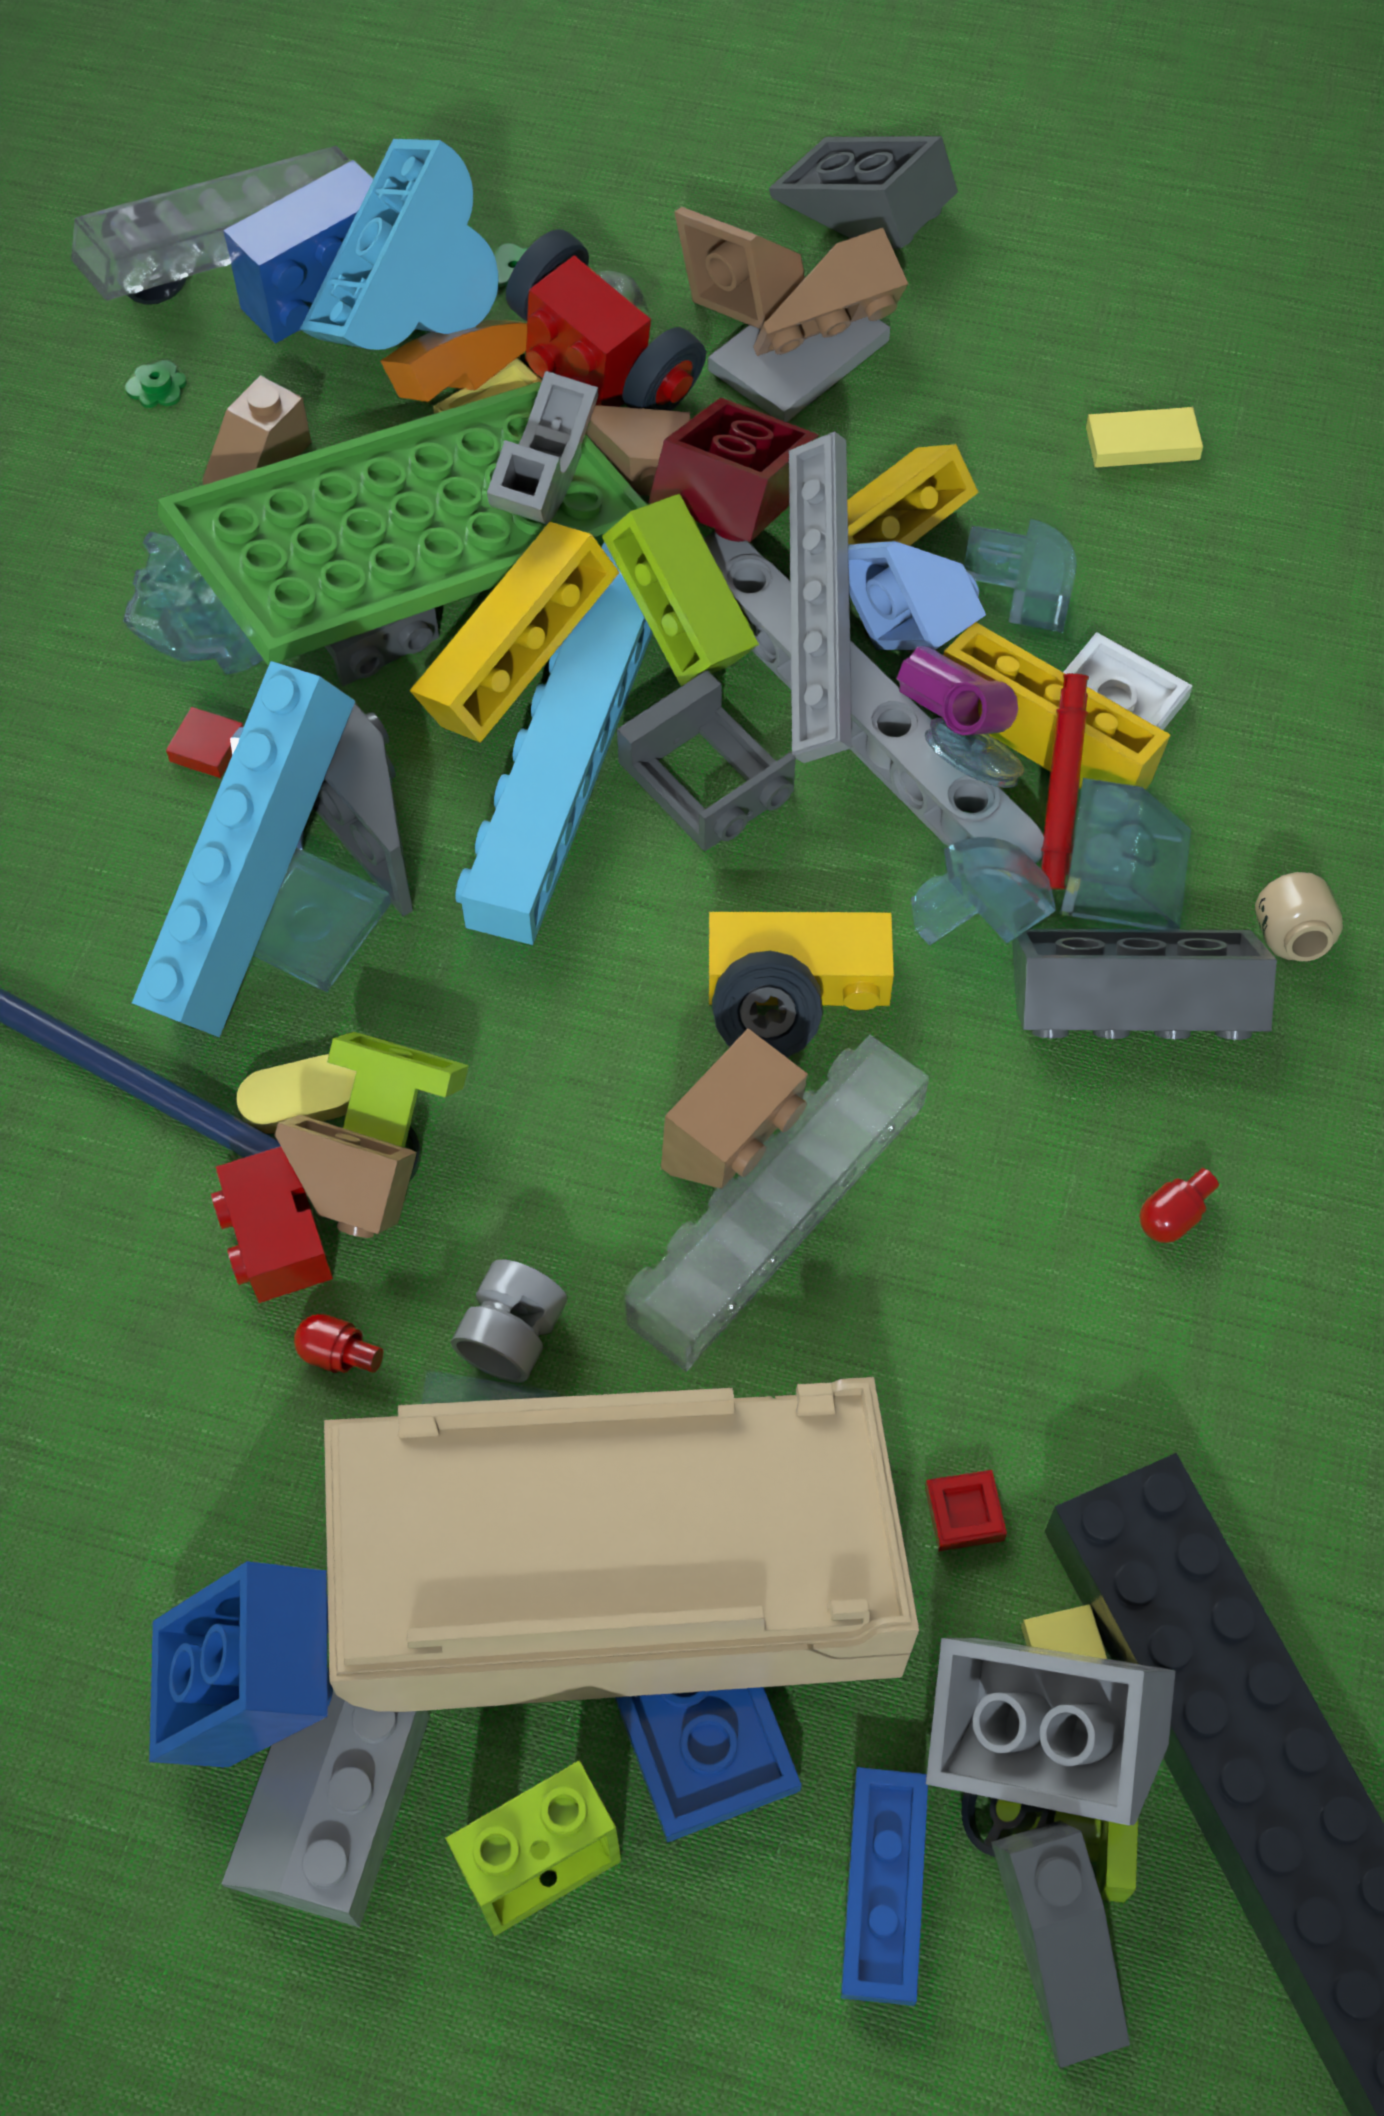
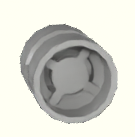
M506 1259L495 1260L476 1292L477 1301L481 1306L470 1307L466 1311L451 1339V1345L460 1357L481 1371L502 1380L523 1383L528 1379L543 1350L542 1341L538 1336L548 1335L552 1332L567 1303V1295L553 1280L529 1266Z

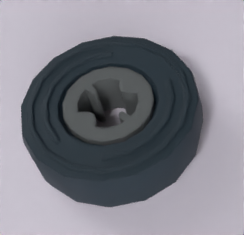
M771 950L749 953L731 963L718 979L712 999L715 1027L729 1047L749 1028L786 1058L804 1049L817 1034L823 1014L820 985L810 969L791 955ZM770 996L777 997L778 1009L780 1011L770 1009L765 1016L757 1013V1003L755 1001L765 1003Z

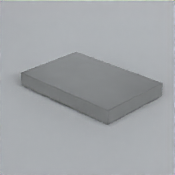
M868 317L851 322V325L846 330L835 336L824 338L820 333L804 339V342L798 348L788 353L778 355L773 350L757 356L753 346L761 329L749 325L708 357V370L772 417L788 422L887 343L890 337V327L881 320L869 321Z

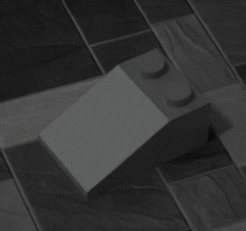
M942 136L825 137L769 188L773 199L850 239L883 227L892 249L901 248L909 244L913 240L914 234L929 220L937 217L942 211L941 208L958 193Z
M354 703L313 808L404 917L412 912L413 908L396 801L391 779L396 777V772L385 750V745L389 743V736L383 724L374 713L370 712L365 715Z

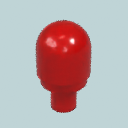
M1201 1168L1187 1181L1175 1178L1172 1182H1166L1141 1207L1139 1219L1145 1234L1161 1243L1174 1242L1183 1237L1201 1221L1202 1215L1206 1212L1204 1200L1219 1187L1216 1177L1209 1170Z
M314 1314L305 1318L298 1325L294 1334V1346L299 1357L310 1365L332 1373H347L353 1366L375 1373L383 1360V1348L364 1342L362 1331L355 1328L354 1324L327 1314Z

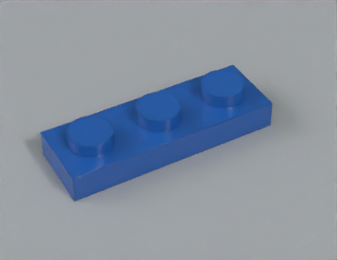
M859 1767L856 1769L841 1983L842 1999L915 2006L917 2002L928 1794L927 1774Z

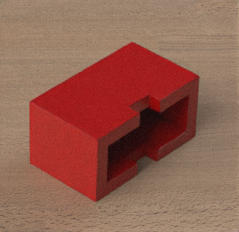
M281 1146L215 1167L222 1190L211 1193V1198L221 1229L234 1228L238 1245L227 1248V1252L238 1285L250 1282L258 1303H262L333 1279L305 1189Z

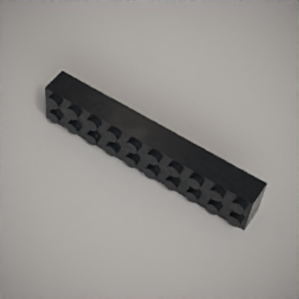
M1174 1453L1055 1506L1045 1529V1534L1083 1606L1090 1604L1100 1638L1111 1659L1175 1670L1169 1745L1163 1758L1350 2115L1384 2116V1822L1177 1453Z

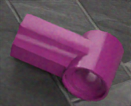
M927 646L917 647L914 653L903 661L896 678L900 683V693L943 717L947 727L960 735L1004 732L1011 727L1017 716V697L1010 686L997 680L987 681ZM979 699H980L981 702H982V709H983V710H982L981 717H980V715H979V713H978V702H979Z

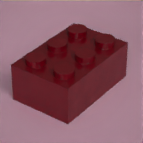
M720 397L664 439L648 503L652 504L680 494L695 521L715 528L716 534L724 539L734 542H751L790 506L789 450L818 439L819 434Z

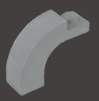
M545 371L519 444L504 441L487 490V497L491 507L544 524H548L554 518L564 500L582 454L581 445L598 398V387Z

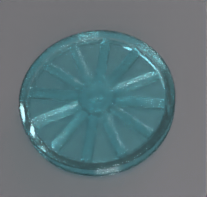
M943 718L933 719L930 724L931 728L925 732L926 741L936 754L957 770L976 780L997 787L1011 788L1018 784V777L1024 774V767L1018 757L989 734L960 735L954 733L947 727Z

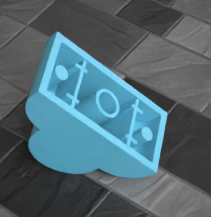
M393 139L300 330L323 341L371 350H382L401 343L414 329L450 334L473 328L487 316L493 306L498 290L497 263L485 239L467 225L473 206L472 181L463 160L451 147L441 140Z

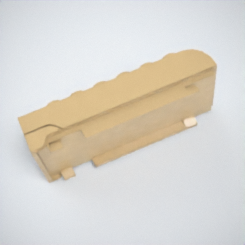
M874 1377L847 1378L832 1383L797 1384L796 1395L775 1396V1398L771 1396L734 1398L733 1388L398 1405V1416L324 1420L330 1684L338 1697L353 1706L374 1711L411 1712L901 1678L903 1676L919 1632V1625Z

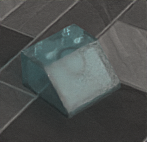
M1083 778L1077 802L1072 852L1066 875L1065 890H1063L1060 914L1149 929L1179 930L1191 829L1143 787Z

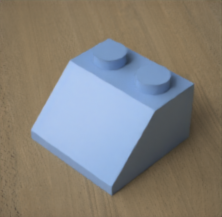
M896 541L848 545L849 595L876 650H915L919 646H927L936 650L986 615L978 598V586L973 577L965 570L963 564Z

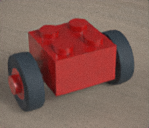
M561 229L552 230L537 239L524 252L515 265L506 287V301L517 315L527 321L526 361L531 369L542 378L545 371L598 387L596 406L620 407L625 403L628 408L672 411L690 392L703 369L706 349L701 341L689 331L681 327H675L662 333L648 346L651 318L588 267V251L578 239Z

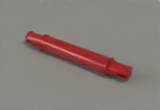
M1075 673L1063 674L1064 683L1061 689L1059 709H1056L1057 720L1043 847L1041 848V852H1043L1041 872L1043 874L1040 887L1047 889L1066 890V875H1068L1070 855H1073L1072 845L1086 718L1089 714L1086 711L1088 697L1086 691L1089 676Z

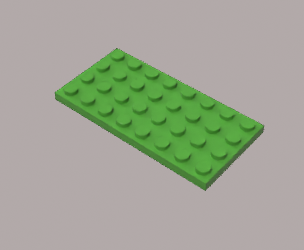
M539 381L158 499V517L268 666L270 661L278 663L482 592L498 585L547 525L491 507L487 497V490L504 441L519 444L527 426L541 382ZM585 434L581 445L582 454L575 474L559 510L550 522L590 533L602 548L604 543L602 536L630 511L647 506V504Z

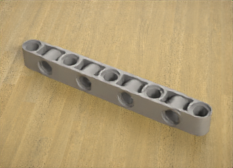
M714 531L703 539L715 562L721 569L724 579L759 643L752 651L791 689L790 581L747 541H730L720 537ZM850 640L852 748L850 750L989 886L1001 888L1043 858L1041 848L1043 847L1044 836L1034 821L909 697L900 693V688Z

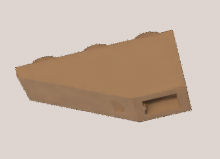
M883 227L837 243L763 324L753 346L757 356L773 350L778 355L785 354L798 348L804 342V339L820 333L824 338L832 337L846 330L851 325V322L868 317L869 321H876L896 310L897 303L905 291L908 282Z

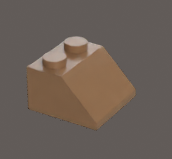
M680 207L674 212L694 303L761 329L763 324L805 279L801 254L758 235L684 207Z
M748 1028L665 1115L661 1168L671 1176L720 1189L736 1173L745 1177L763 1157L766 1151V1146L763 1143L777 1128L783 1133L788 1131L804 1112L807 1102L803 1099L808 1074Z

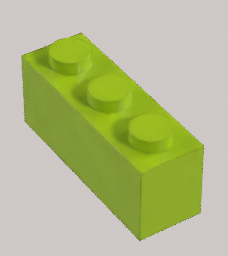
M680 494L630 511L602 536L681 687L706 670L713 674L731 666L759 645L748 620L742 613L724 579L721 569L715 562Z

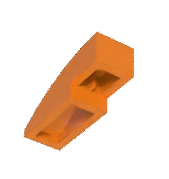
M483 320L473 328L450 334L430 332L406 343L380 361L399 398L429 402L447 387L466 388L475 391L526 351L527 322Z

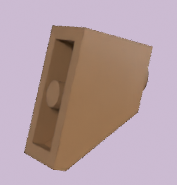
M259 376L227 408L202 480L203 485L299 456L312 443L303 398Z
M595 405L585 434L638 495L650 496L664 439L690 421V412Z
M298 1115L278 1123L275 1136L318 1215L338 1221L337 1228L340 1231L362 1238H372L375 1233L380 1234L398 1224L416 1151L303 1115Z

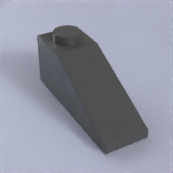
M1059 1820L991 1842L1057 2066L1062 2068L1130 2045L1105 1910L1082 1832Z

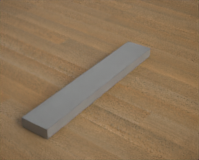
M836 432L789 450L792 755L803 763L852 748L846 440Z

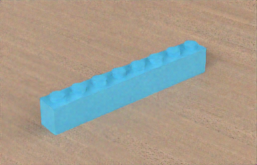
M604 542L602 545V549L620 572L609 549L607 548ZM621 572L550 657L549 672L551 674L547 684H539L535 690L531 705V716L533 718L528 730L521 728L517 734L513 748V761L515 763L510 775L502 774L498 781L494 796L496 810L491 822L484 820L480 825L475 843L477 857L472 869H463L457 883L456 902L462 904L465 927L468 929L530 945L534 944L653 634Z

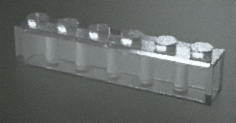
M332 146L75 217L71 261L106 301L226 266L231 263L223 230L350 162V160L337 146Z
M869 1034L855 1051L851 1048H846L841 1052L830 1067L827 1075L829 1079L816 1093L812 1090L804 1093L803 1099L807 1102V1106L797 1122L785 1133L780 1131L777 1136L772 1134L763 1143L766 1146V1151L749 1174L745 1177L739 1176L737 1179L732 1177L722 1189L716 1188L709 1200L708 1211L696 1224L691 1221L684 1223L670 1240L667 1247V1252L669 1253L654 1269L649 1266L643 1268L627 1287L625 1297L627 1298L625 1300L627 1325L683 1370L687 1371L924 1106L929 1076Z

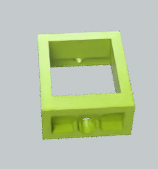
M580 1761L575 1762L445 1838L494 1937L621 1862L616 1826ZM547 1870H552L557 1874L556 1883L550 1887H545L540 1883L541 1874Z

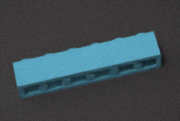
M270 661L132 1004L220 1037L355 703L354 699L322 677Z

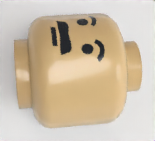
M1294 872L1280 876L1271 881L1260 892L1255 903L1256 918L1266 944L1275 955L1286 960L1307 962L1325 955L1336 943L1343 930L1342 914L1331 888L1323 878L1313 873Z

